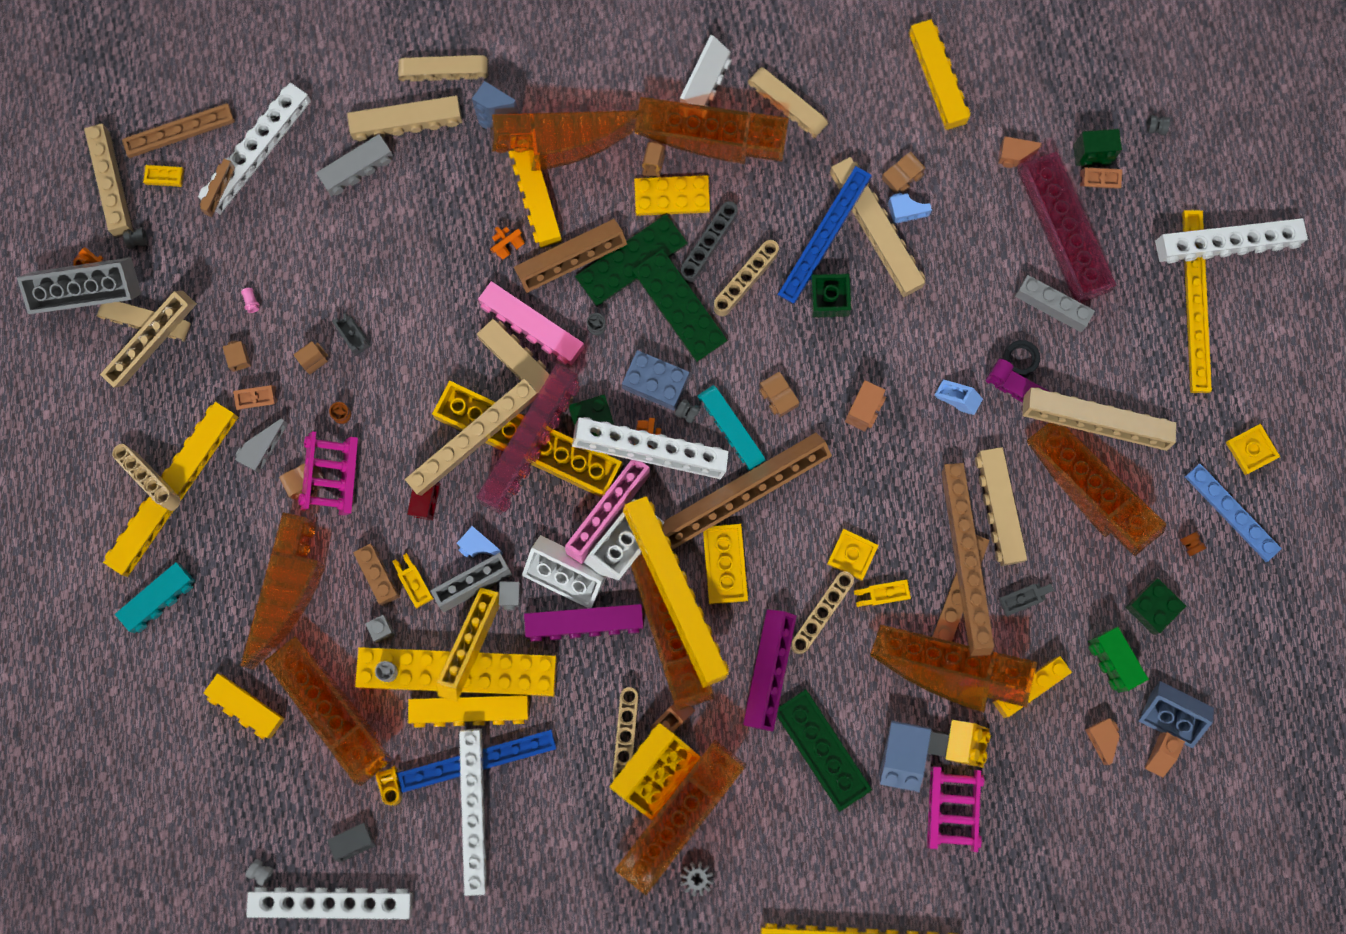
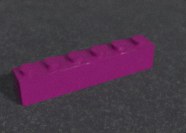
M642 605L525 613V637L527 639L530 638V642L542 641V637H550V640H560L562 636L569 635L570 639L581 638V634H589V637H598L603 632H608L609 635H620V631H628V634L640 633V629H643Z
M768 609L766 611L743 726L774 731L797 615L785 611Z

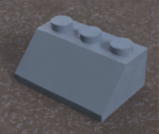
M484 81L472 98L478 123L483 128L487 129L489 127L492 130L519 125L521 121L516 100Z
M1159 681L1148 698L1139 722L1161 733L1167 732L1185 741V745L1193 748L1213 723L1214 708Z

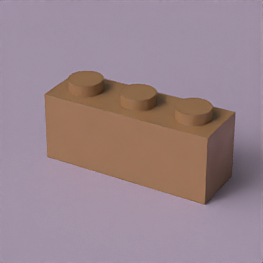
M371 543L353 552L381 606L400 598L379 554Z

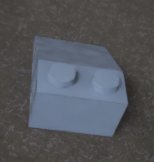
M891 720L879 772L880 785L920 792L931 728Z

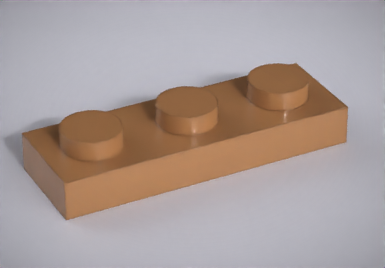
M223 159L222 163L217 166L216 176L214 180L210 181L206 197L204 196L200 203V209L205 215L210 217L213 216L235 170V166L227 159Z

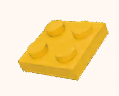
M1261 424L1225 442L1244 475L1280 457Z
M843 529L827 565L842 572H849L853 577L862 581L879 545Z

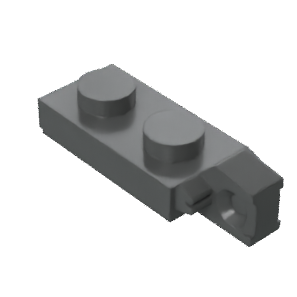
M1038 583L1003 596L998 600L1007 617L1043 602V600H1046L1045 594L1054 591L1051 584L1041 587Z

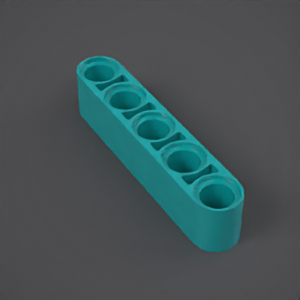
M715 385L710 386L697 395L698 399L705 404L704 407L709 415L714 417V422L720 431L725 433V438L731 447L736 449V454L742 463L745 462L748 466L747 470L751 471L765 461L763 454Z

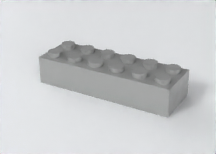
M131 257L28 272L17 277L28 314L127 301L142 294Z

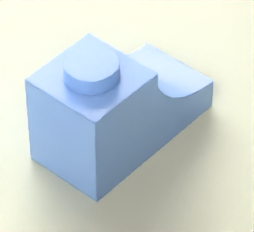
M894 194L888 202L893 224L927 217L932 211L930 203H917L908 194Z
M944 379L935 393L936 398L951 404L959 411L972 415L976 413L983 400L974 388Z
M473 526L457 542L460 547L458 551L466 558L469 555L474 558L478 554H489L492 556L498 553L503 554L499 548Z

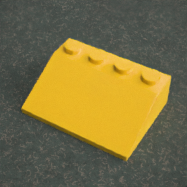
M658 723L609 787L625 801L653 820L701 757L675 734Z

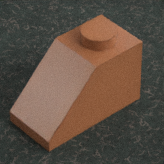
M1004 137L1001 143L998 164H1003L1006 168L1016 167L1035 155L1040 149L1041 143Z
M680 697L650 728L653 730L660 723L673 733L696 710L683 697Z
M1107 718L1085 729L1103 765L1112 764L1120 737L1118 734L1119 728L1115 721Z
M1167 732L1160 733L1144 769L1163 778L1177 761L1185 741Z

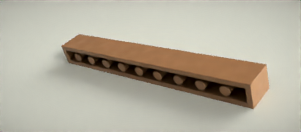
M814 433L665 520L662 531L670 539L671 550L832 457L826 441L817 433Z
M964 463L944 464L942 481L970 656L991 655L994 649V642Z

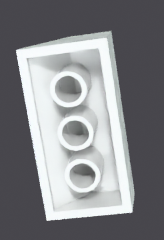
M710 35L680 97V113L700 121L702 116H706L709 110L707 105L710 100H714L717 93L715 88L717 85H721L724 79L723 72L725 69H729L732 61L730 59V51L712 35Z
M624 513L619 516L584 561L585 564L598 574L620 580L641 553Z
M541 535L532 546L522 573L523 577L587 608H592L606 580V576L598 574L587 564H581L567 555L564 546Z

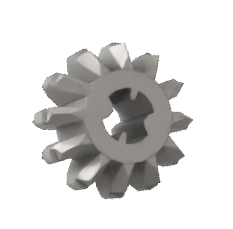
M701 861L698 862V868H695L694 862H690L692 870L687 866L684 867L688 875L681 873L680 877L687 880L682 881L680 884L681 886L689 885L685 889L686 893L692 888V896L696 895V890H699L700 896H703L702 888H705L708 892L711 890L706 883L714 884V881L707 879V877H711L714 874L713 872L706 874L705 872L709 869V866L706 865L702 870ZM695 873H699L700 878H703L699 884H694V880L691 879L693 875L695 876Z

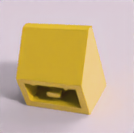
M952 720L946 760L984 768V763L987 761L986 749L990 741V729L975 723Z

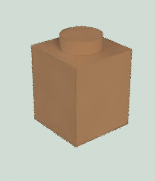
M231 341L228 345L223 346L228 368L232 372L251 367L246 346L241 341Z

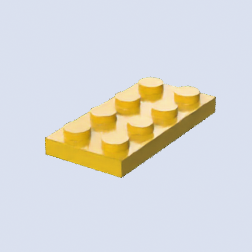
M708 175L634 178L636 216L710 213Z
M741 524L712 526L703 532L709 605L747 602L748 594Z

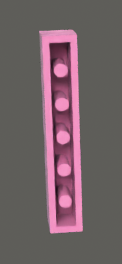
M492 281L478 298L482 310L487 313L491 311L496 315L495 318L497 320L512 325L510 328L516 333L520 334L522 332L527 335L526 339L531 343L535 344L537 342L542 345L541 349L548 354H555L558 356L557 360L564 365L568 363L572 366L585 348L583 342Z
M631 460L565 545L567 555L581 564L584 563L589 553L622 513L625 504L632 500L650 476V467L636 460Z

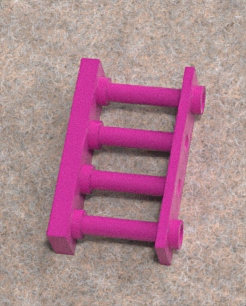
M314 431L305 436L304 448H306L303 488L298 499V504L301 505L300 510L305 511L309 509V504L337 507L339 510L338 515L347 516L351 514L358 444L357 437H349L343 443L317 440L316 432ZM315 447L340 450L344 453V459L341 462L314 458ZM313 466L340 469L342 479L337 481L312 477ZM311 485L338 488L341 491L340 498L336 500L311 497Z
M930 767L927 848L938 849V845H941V843L971 845L972 852H978V848H981L982 837L979 836L980 790L984 786V775H981V770H974V776L944 774V772H941V767ZM944 782L973 784V796L943 794V792H940V787ZM943 802L973 804L972 817L944 815L942 812H939L940 804H943ZM939 824L972 825L971 837L941 835L939 833Z

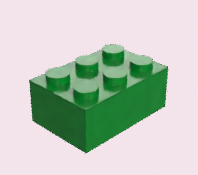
M1119 627L1107 630L1088 641L1090 652L1099 659L1100 663L1098 665L1103 673H1107L1110 678L1108 681L1109 685L1114 691L1117 690L1118 693L1126 692L1149 680Z

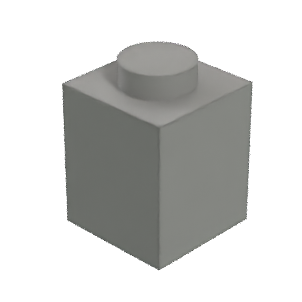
M500 582L499 606L504 607V610L514 611L515 607H520V582Z
M385 615L365 623L373 641L376 643L395 634Z

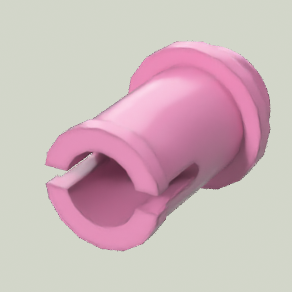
M253 288L243 289L241 293L245 302V310L248 313L257 312L260 304L256 301Z

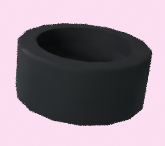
M1018 340L1012 342L1006 348L1002 359L1011 363L1010 355L1015 349L1023 348L1027 350L1032 356L1031 365L1024 370L1018 369L1013 365L1012 369L1013 372L1027 377L1038 368L1040 353L1033 343L1027 340Z

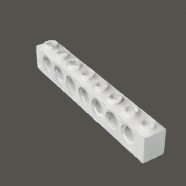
M289 83L287 87L281 90L279 97L270 103L266 113L258 118L254 128L250 129L245 139L237 144L233 154L226 158L232 162L235 170L233 172L234 176L230 178L215 210L218 214L223 212L311 102L308 95L293 84ZM292 103L289 107H285L286 104ZM280 117L278 121L273 122L275 118ZM265 131H269L267 135L262 136ZM257 145L256 149L250 150L252 146ZM241 160H246L245 163L239 164ZM216 172L212 175L211 180H214ZM209 183L200 190L198 196L200 200L204 196L206 197Z
M1303 218L1163 234L1155 240L1159 262L1175 263L1181 259L1192 261L1198 257L1210 259L1215 255L1227 257L1232 253L1244 255L1249 253V251L1261 253L1267 249L1279 251L1284 249V247L1296 249L1301 247V244L1307 241L1308 238Z
M579 417L575 425L573 447L721 479L726 473L728 451L722 450L720 447H708L702 443H690L684 439L668 438L666 435H655L645 430L637 431L627 426L611 425L609 422H597L587 417Z
M466 729L459 731L464 896L485 895L487 891L482 729Z
M255 887L254 891L248 892L246 917L412 918L413 893H408V889H396V893L388 892L386 888H377L375 892H368V888H355V892H347V888H335V892H327V888H315V892H307V888L303 887L295 888V891H287V887H275V891H267V887ZM268 897H272L274 900L272 908L266 904ZM288 897L294 899V906L292 908H289L286 904ZM308 897L313 898L315 901L313 908H309L306 904ZM328 897L333 898L335 901L333 908H329L326 904ZM349 897L355 900L353 909L349 908L346 904ZM368 898L375 900L376 904L373 909L368 908L366 904ZM388 898L395 900L396 906L394 909L387 907L386 902Z

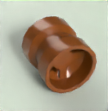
M335 402L330 406L329 414L336 423L345 424L351 419V411L344 403Z
M1198 531L1180 539L1182 545L1186 546V552L1189 557L1207 548L1200 541Z

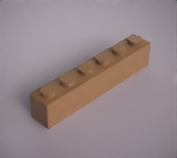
M612 219L514 266V270L524 290L528 293L627 245L622 229L616 220Z

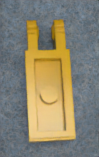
M405 553L403 559L409 568L403 571L397 559L392 562L398 572L399 579L417 609L434 598L417 567L413 565L410 557Z
M907 580L873 585L854 591V595L857 596L870 593L871 600L858 601L856 603L857 607L875 606L911 599Z

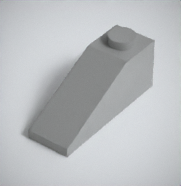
M279 419L244 443L243 447L241 446L237 450L235 460L260 473L288 423L283 419Z

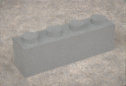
M380 134L319 170L316 174L330 196L339 195L347 186L357 184L363 176L372 175L376 168L381 165H388L394 157Z
M1029 275L1026 276L1015 295L1016 298L1079 332H1082L1087 327L1095 312L1093 309Z
M498 553L430 591L439 608L444 613L477 595L480 588L488 589L510 577L512 573L502 555Z

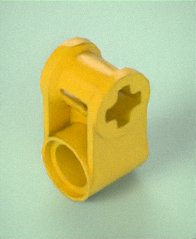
M392 766L391 769L384 771H375L382 801L391 806L399 804L402 800V791L396 766ZM391 791H395L397 796L393 802L388 800V793Z

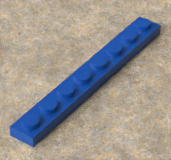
M855 166L779 291L778 296L795 305L809 282L811 275L815 272L872 178L871 174Z
M552 730L482 749L483 770L556 750ZM460 756L397 773L402 793L460 777Z

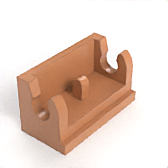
M1084 168L1080 171V176H1082L1080 186L1121 189L1122 169Z
M269 385L233 391L236 410L275 404L277 402V398H275L276 386Z

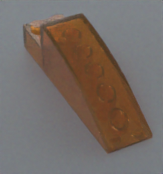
M640 97L634 133L676 149L727 162L745 164L746 156L782 161L789 118Z
M642 110L492 114L490 127L492 152L506 153L507 151H516L522 153L529 150L531 171L568 165L603 152L633 133L638 128Z
M1048 423L1027 440V443L1053 479L1105 538L1111 533L1135 557L1165 532L1166 523L1066 426Z
M282 513L242 657L241 667L254 670L288 636L301 618L319 585L326 565L318 560L305 558L310 551V545H308L309 538H312L315 532L314 523L306 517Z
M639 555L631 564V568L676 711L713 700L714 693L711 685L703 688L643 555Z
M880 625L870 653L871 657L907 681L944 699L984 713L988 698L1027 707L1037 667V662L993 651L991 655L970 656L968 645Z
M296 636L264 661L354 783L362 786L393 760L375 737L377 733Z
M714 740L614 870L646 896L747 764L717 740Z

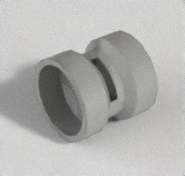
M383 661L377 664L375 675L381 681L392 682L398 676V669L393 663Z
M256 859L248 868L245 876L249 879L255 878L257 884L263 887L273 874L274 869L270 866H263V862Z

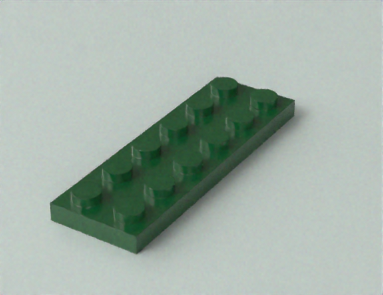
M666 214L627 240V245L608 253L575 276V279L596 307L637 280L632 273V269L662 249L670 257L688 245V242Z
M663 249L632 269L634 276L696 363L728 341Z
M806 689L778 707L776 717L838 812H841L872 791Z

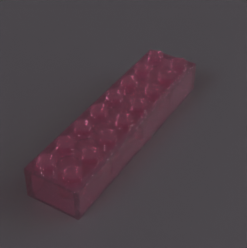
M1057 151L1023 163L1018 174L1074 300L1082 303L1111 292L1117 285Z
M558 363L555 365L476 498L480 504L499 515L503 511L507 512L511 505V497L513 495L516 496L521 488L520 482L523 478L526 479L531 471L529 467L533 461L536 462L540 457L541 452L539 450L542 445H547L551 438V435H549L551 430L557 428L561 421L560 415L568 410L570 406L569 400L572 395L576 396L580 389L576 373Z

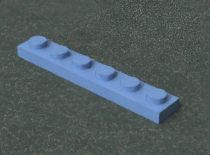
M1198 464L1185 476L1265 562H1268L1282 549L1201 464Z

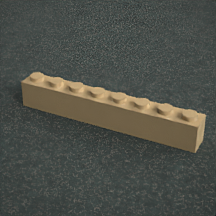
M851 157L832 166L830 170V175L840 191L855 166L860 168L856 161L853 162ZM868 183L853 207L852 212L904 298L923 288L925 276L922 271H918L915 266L916 261L914 257L908 254L905 242L899 239L895 225L893 223L890 224L887 219L888 214L886 210L880 207L878 197L874 192H871Z
M524 378L410 474L405 481L417 495L422 496L540 395Z
M1031 387L1024 395L1022 412L1024 417L1165 451L1176 443V422L1169 421L1168 419H1159L1148 414H1139L1131 410L1118 409L1111 405L1106 406L1094 401H1085L1077 397L1061 395L1058 392H1048L1041 388Z

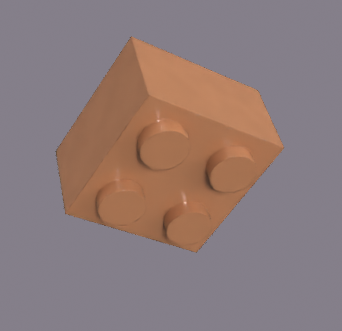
M864 380L845 422L862 431H866L867 427L872 428L878 416V413H875V411H880L886 399L883 396L885 389Z

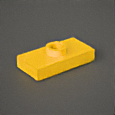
M145 165L143 183L145 185L182 187L184 169L183 167Z

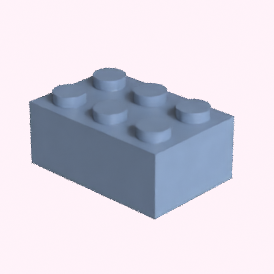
M637 350L622 382V389L675 411L689 379L690 372Z

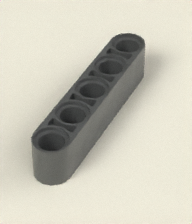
M727 201L721 206L683 263L681 276L686 283H692L697 279L736 220L738 207L734 202ZM726 210L733 211V214L726 215L724 212ZM722 225L724 228L722 230H716L715 226ZM712 240L714 244L706 245L705 241ZM696 255H702L704 259L696 260L694 257ZM686 270H692L694 274L688 276L684 272Z

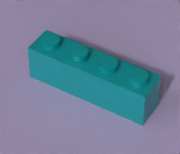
M175 562L117 611L115 616L129 632L140 633L147 627L146 623L162 615V610L166 606L174 605L178 601L177 597L179 595L189 592L193 588L192 584L196 581L181 564Z

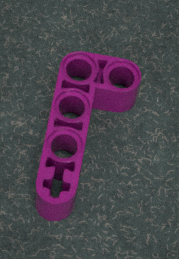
M1003 359L996 361L985 380L986 383L995 385V388L1004 393L1008 392L1012 395L1011 397L1022 403L1024 395L1031 387L1048 391L1013 372V365Z

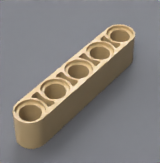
M482 55L402 58L398 60V77L403 82L405 80L423 81V79L433 81L442 80V78L460 80V78L478 79V77H483L485 79L488 77V58Z
M760 67L748 80L751 87H755L756 91L765 99L768 98L770 103L777 109L783 110L788 118L799 123L798 126L804 131L810 132L813 138H816L828 125L825 117L766 69Z
M765 241L714 301V312L717 315L726 316L776 259L779 251L776 241ZM772 248L775 252L769 254L765 250ZM761 262L763 266L758 268L753 263ZM744 275H748L751 278V280L744 281L741 277ZM736 289L739 291V294L732 295L729 291ZM725 303L727 308L720 309L717 305Z
M122 302L101 304L97 317L103 320L107 318L111 322L121 325L125 323L129 327L140 330L155 312ZM182 320L168 338H179L185 342L191 323Z
M119 444L113 449V458L157 504L169 511L178 508L180 497L136 451L124 444Z
M841 572L832 582L793 638L791 649L794 653L803 654L809 649L852 587L854 578L851 573ZM846 577L849 580V585H841L839 578ZM831 592L836 593L838 601H830L828 594ZM824 608L827 611V617H819L817 610ZM808 624H813L816 627L814 634L807 632L806 626ZM796 640L804 641L805 648L803 650H798L795 647Z
M631 687L623 689L620 695L613 780L627 763L619 761V753L627 751L630 756L629 760L633 757L638 693ZM628 691L635 694V699L632 702L624 700V694ZM626 711L633 713V719L630 722H625L622 719V714ZM623 731L631 733L630 741H621L620 735Z

